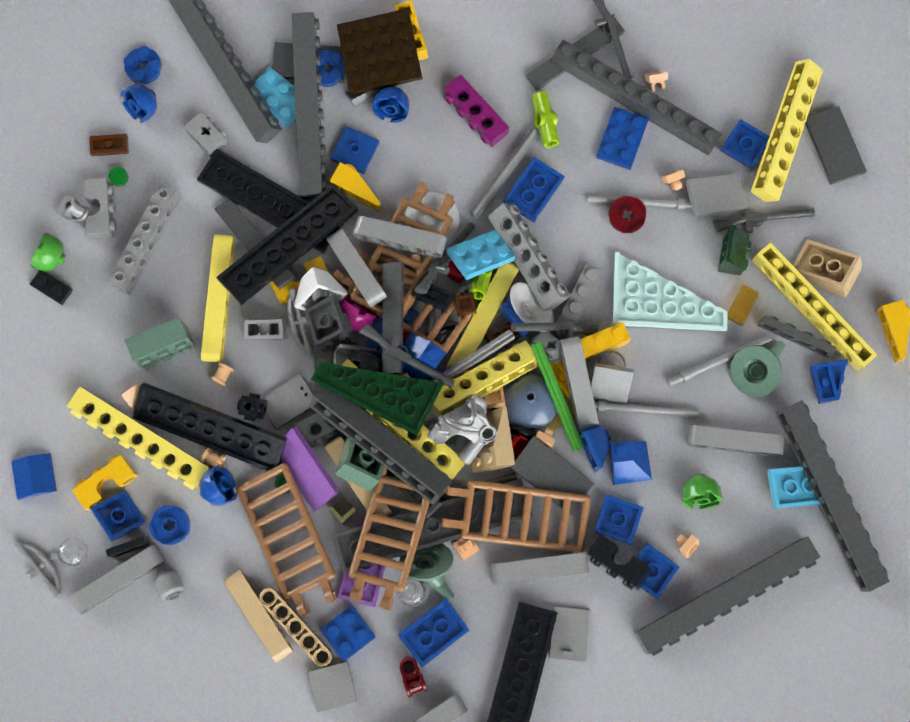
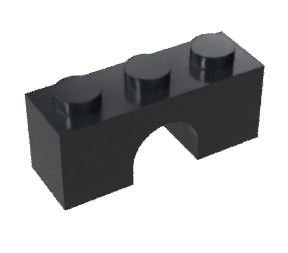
M600 534L587 552L589 558H591L589 561L598 568L601 565L607 569L605 572L612 578L618 577L623 580L622 584L628 589L632 590L634 588L639 591L652 572L650 567L634 556L627 564H616L614 557L619 550L618 546Z

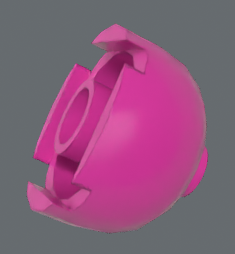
M343 298L340 304L342 313H348L353 328L351 333H354V331L360 332L367 323L372 326L377 317L375 313L354 303L351 299Z

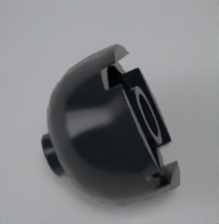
M374 349L356 350L348 358L360 369L382 372L381 354Z

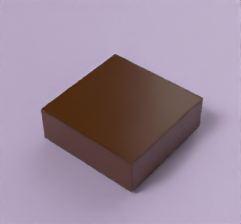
M473 293L454 296L458 316L477 313Z

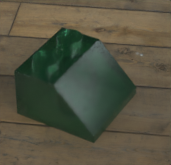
M731 225L723 236L718 272L740 276L748 267L749 260L746 259V256L750 252L751 242L749 241L750 235L735 225Z

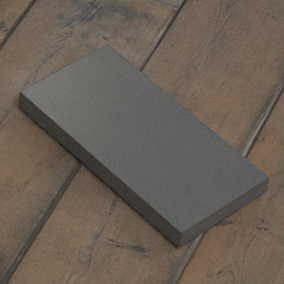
M275 42L272 69L289 80H294L293 43ZM321 45L318 48V51L332 50L342 55L341 46ZM326 63L324 67L322 66L325 72H329V69L333 68L330 67L329 63ZM345 74L337 83H345Z
M839 106L807 116L806 127L831 185L867 172Z
M534 436L530 438L516 457L515 465L509 467L538 489L586 495L594 485L593 482ZM552 498L555 504L560 508L563 507V500ZM571 501L569 515L573 514L581 502Z

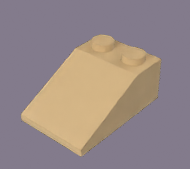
M808 239L793 264L807 281L828 293L843 298L847 297L862 269L859 255Z
M506 406L486 413L497 431V436L493 441L484 445L472 461L473 473L492 472L515 465Z

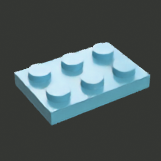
M269 66L254 82V86L260 90V95L268 103L271 113L288 129L296 120L295 86Z
M496 230L447 248L446 252L466 280L515 260L514 253Z
M802 466L767 470L773 509L820 504L813 493L814 490L811 489Z

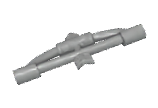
M296 288L288 290L290 295L287 300L288 323L286 322V329L290 326L291 333L298 345L305 350L306 355L312 354V346L308 341L304 326L309 324L307 316L302 317L300 309L295 308L298 321L295 320V316L292 313V301L294 304L297 291ZM297 324L300 326L304 343L298 335Z
M21 540L15 542L14 546L34 567L26 572V574H30V580L39 574L48 585V589L55 598L59 597L62 594L59 590L60 578L55 564L51 561L57 559L58 552L51 553L52 556L48 557L45 552L32 544L23 543ZM27 548L38 554L39 559L43 563L38 565L28 553ZM46 566L52 572L55 584L42 571V567Z

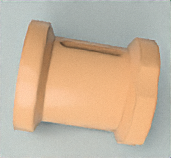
M219 362V367L210 380L226 387V381L230 373L234 372V369Z
M207 448L200 462L212 467L220 465L219 468L221 469L226 456H220L212 452V449Z

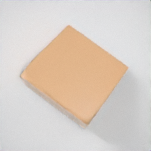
M138 384L121 395L133 411L135 410L140 389Z

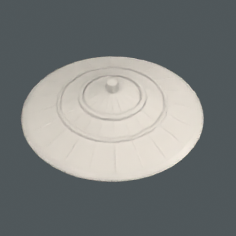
M435 192L427 193L423 197L421 204L439 211L445 195ZM455 203L447 214L453 218V222L445 235L447 241L456 234L460 225V213ZM409 206L405 212L406 217L440 231L444 223Z
M519 282L511 287V304L518 317L524 323H554L552 310L542 309L528 284Z

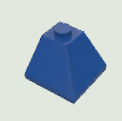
M410 333L403 343L411 357L434 370L446 354L445 351L432 342L413 333ZM403 362V374L407 372L411 378L425 380L430 377Z
M602 426L584 431L580 435L583 449L594 473L603 467L610 446V435Z
M627 441L610 444L608 453L613 485L652 480L647 443L645 441Z

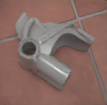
M476 393L472 395L473 398H467L463 406L441 414L438 418L439 423H436L427 435L436 444H443L453 435L459 434L460 437L452 448L459 453L457 455L458 458L468 465L472 463L483 446L493 441L497 436L495 427L486 415V400Z

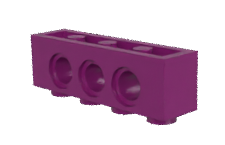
M459 75L444 87V99L448 104L454 105L458 115L468 121L469 127L480 134V138L485 144L493 147L508 135L509 126L462 75ZM460 97H466L467 100H466V101H460L459 98H460ZM472 110H477V111H479V113H478V114H472L471 111H472ZM484 123H489V124H491L492 126L489 127V128H486V127L483 126V124H484Z

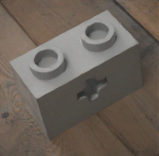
M200 112L184 125V128L189 136L211 158L216 149L221 151L228 145L225 139L227 135L221 128L217 130L213 126L215 123L208 115L205 117Z
M244 320V340L287 339L286 320Z

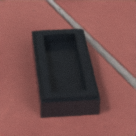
M143 536L106 549V554L108 557L115 558L149 546L150 542L148 537Z

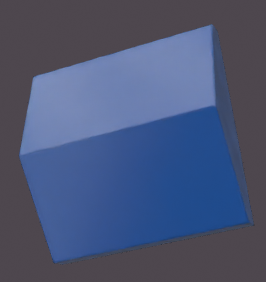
M51 453L26 456L11 461L17 500L57 492Z
M126 490L90 508L111 542L128 535L146 522Z

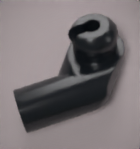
M456 325L443 327L434 340L442 345Z
M509 424L512 435H522L528 441L532 436L535 437L537 435L536 430L533 428L528 429Z

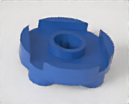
M147 46L132 50L124 58L125 72L133 82L149 84L159 77L162 62L158 54ZM141 63H147L145 69L139 68Z
M332 50L318 51V54L321 55V66H318L319 72L322 73V83L319 85L324 87L335 86L346 73L342 55ZM326 63L333 67L329 69V72H325V69L322 68V66H326Z
M167 505L159 508L153 514L154 516L150 521L149 528L151 535L156 541L165 545H176L189 535L190 519L181 508ZM168 520L175 522L173 530L165 528L168 525Z

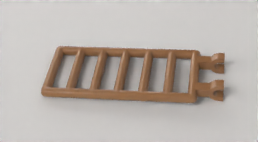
M420 181L413 198H403L391 223L398 224L401 222L412 228L445 236L453 222V218L447 214L455 203V200H453L454 196L447 193L439 211L421 204L428 189L427 184ZM407 206L443 221L444 223L440 231L404 216L403 213ZM378 244L367 264L371 272L375 270L383 274V266L377 263L381 254L418 270L414 279L403 275V283L410 286L405 296L403 295L404 314L412 299V293L418 281L424 277L434 257L426 256L423 262L420 263L384 245ZM355 286L350 299L383 315V306L376 304L370 307L365 298L359 296L360 291Z
M355 246L367 265L371 256ZM381 254L378 259L385 264L396 262L384 254ZM403 266V275L414 279L417 273ZM336 269L332 276L338 283L348 287L346 297L350 299L356 284L352 279ZM381 273L376 279L380 285L383 284V274ZM455 297L447 313L443 312L427 336L419 332L418 329L433 308L428 304L424 306L412 326L403 322V331L408 334L413 333L432 342L447 354L473 314L462 316L444 345L436 342L434 338L456 307ZM415 298L411 299L403 314V318L415 302ZM365 307L366 309L383 318L382 314Z
M282 463L237 486L236 491L280 593L285 601L293 599L299 617L310 613L302 593L319 585L322 587L327 603L339 599L329 581L335 578V570L289 466L286 463ZM283 472L287 483L249 501L246 490ZM291 490L295 501L257 519L253 508ZM296 508L299 509L303 519L265 537L261 529L262 525ZM304 526L307 527L310 537L274 555L272 554L268 544ZM312 544L315 545L319 555L282 573L280 572L276 562ZM320 562L323 563L327 573L288 591L284 580Z
M384 466L380 482L374 487L349 570V577L356 579L349 599L361 602L365 582L386 588L379 607L391 611L395 590L400 592L405 590L430 502L423 498L420 505L381 495L384 483L413 490L401 479L386 476L388 469ZM378 502L419 512L416 524L375 514ZM372 521L412 531L410 543L369 533ZM366 541L407 551L405 562L363 552ZM364 560L401 570L399 583L358 572L360 561Z
M469 480L467 489L449 486L445 492L449 496L466 497L462 520L442 517L441 520L442 527L461 529L460 536L463 539L572 553H583L591 502L589 495L478 480ZM475 488L486 490L480 533L469 532ZM494 491L506 492L500 535L488 534ZM514 493L525 495L519 538L508 537ZM533 496L544 497L539 540L527 539ZM552 498L563 500L558 543L546 541ZM571 501L583 502L577 545L565 544Z

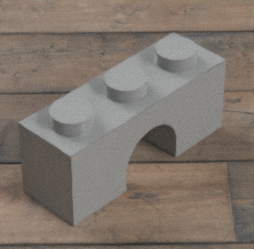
M107 178L84 180L85 199L89 204H100V209L96 214L86 216V232L91 239L114 237V231H116V221L113 219L115 204L112 202L114 187Z

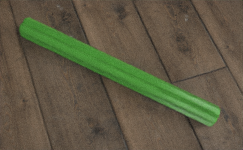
M536 342L531 345V348L572 450H580L583 448L582 441L542 342Z

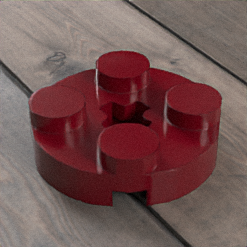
M622 196L612 203L608 212L610 224L615 230L623 234L638 231L645 223V205L636 197ZM624 210L632 212L630 220L623 218Z

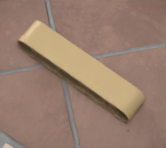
M338 436L324 446L337 466L345 445L341 436ZM347 481L365 509L368 510L374 488L368 491ZM378 502L375 514L386 517L393 514L387 504Z
M240 569L225 579L226 587L272 659L277 663L292 653L293 649L270 612L261 604L259 595L244 572Z
M271 588L262 590L259 596L261 604L313 662L321 667L330 664L333 659L331 650L305 621L299 617L278 591ZM268 592H272L275 597L271 603L265 601V595ZM284 606L287 608L288 614L286 617L281 618L278 615V610ZM295 621L301 624V630L298 633H294L291 629ZM308 636L313 637L315 640L314 646L311 648L305 645V639ZM321 651H325L328 654V660L325 663L318 660V654Z

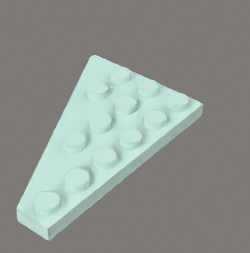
M615 252L612 325L623 322L625 326L727 331L728 311L721 307H716L710 301L703 300L686 288L676 285L671 280L668 281L651 269L620 255L619 252Z

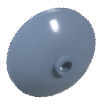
M526 373L509 382L504 389L508 419L514 425L528 429H538L549 424L557 414L543 375ZM533 395L534 399L528 400L527 396Z

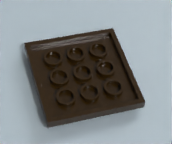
M408 8L337 24L350 95L423 79Z

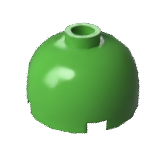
M45 232L40 240L41 244L35 250L31 267L41 271H52L58 264L62 266L66 255L63 254L64 246L57 237Z
M697 474L694 478L688 480L682 490L683 505L693 509V505H701L699 509L713 508L720 504L719 500H723L721 488L716 480L704 474Z

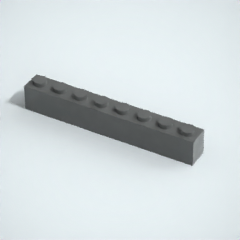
M324 387L313 396L309 407L432 505L447 491L453 480L436 468L429 460H426L417 453L414 448H411L402 441L399 436L388 430L385 425L374 419L367 411Z

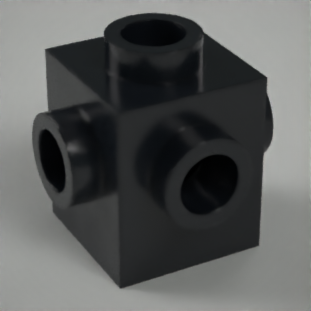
M249 393V396L242 395L237 404L238 414L244 415V420L255 422L256 418L263 419L267 411V400L260 399L261 395Z

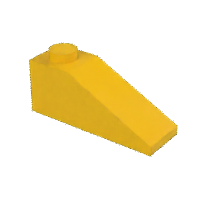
M340 162L329 181L330 185H335L343 194L380 212L381 203L356 171V168L350 164L345 165Z
M904 300L883 305L876 310L895 363L906 359L910 308Z

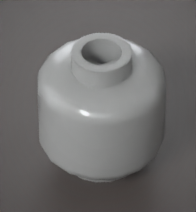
M164 570L160 572L154 582V586L161 599L171 601L182 595L181 592L184 589V585L179 574L175 571Z

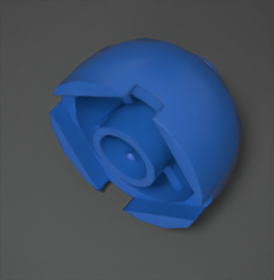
M135 84L121 91L120 96H124L125 100L122 102L123 106L133 119L136 120L138 117L141 120L140 123H143L155 114L157 100L156 94L152 89Z
M393 86L384 87L377 92L373 100L372 110L382 120L385 117L390 118V122L393 123L401 122L406 119L409 113L410 101L402 89Z
M220 465L206 471L200 480L201 497L215 506L226 505L237 497V492L234 493L233 489L236 487V483L227 469H220Z

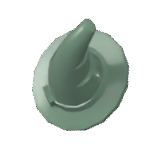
M779 341L771 349L759 345H751L741 349L735 354L730 368L731 378L735 386L746 395L754 397L768 395L776 389L782 377V367L778 357L786 345Z
M444 544L416 551L408 578L424 581L439 594L451 600L455 595L448 588L443 577L453 566L454 557L451 550ZM406 555L400 556L399 562L404 563Z

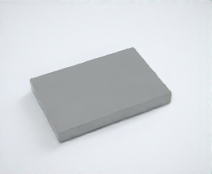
M739 173L688 179L686 181L694 217L742 211L748 208Z

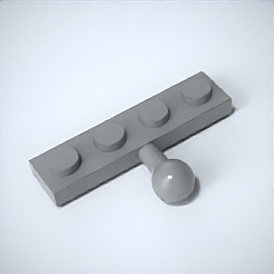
M587 263L585 264L572 292L567 291L569 298H567L556 322H570L573 319V324L578 323L603 271ZM565 330L559 331L560 334L566 335Z

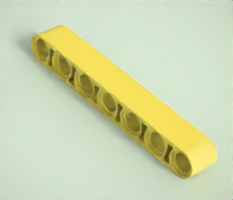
M215 234L213 239L201 348V360L206 362L222 363L230 293L218 282L216 277L233 264L235 250L234 235Z
M510 262L498 268L488 287L486 298L482 299L477 307V313L473 315L445 371L479 349L520 271L516 263Z

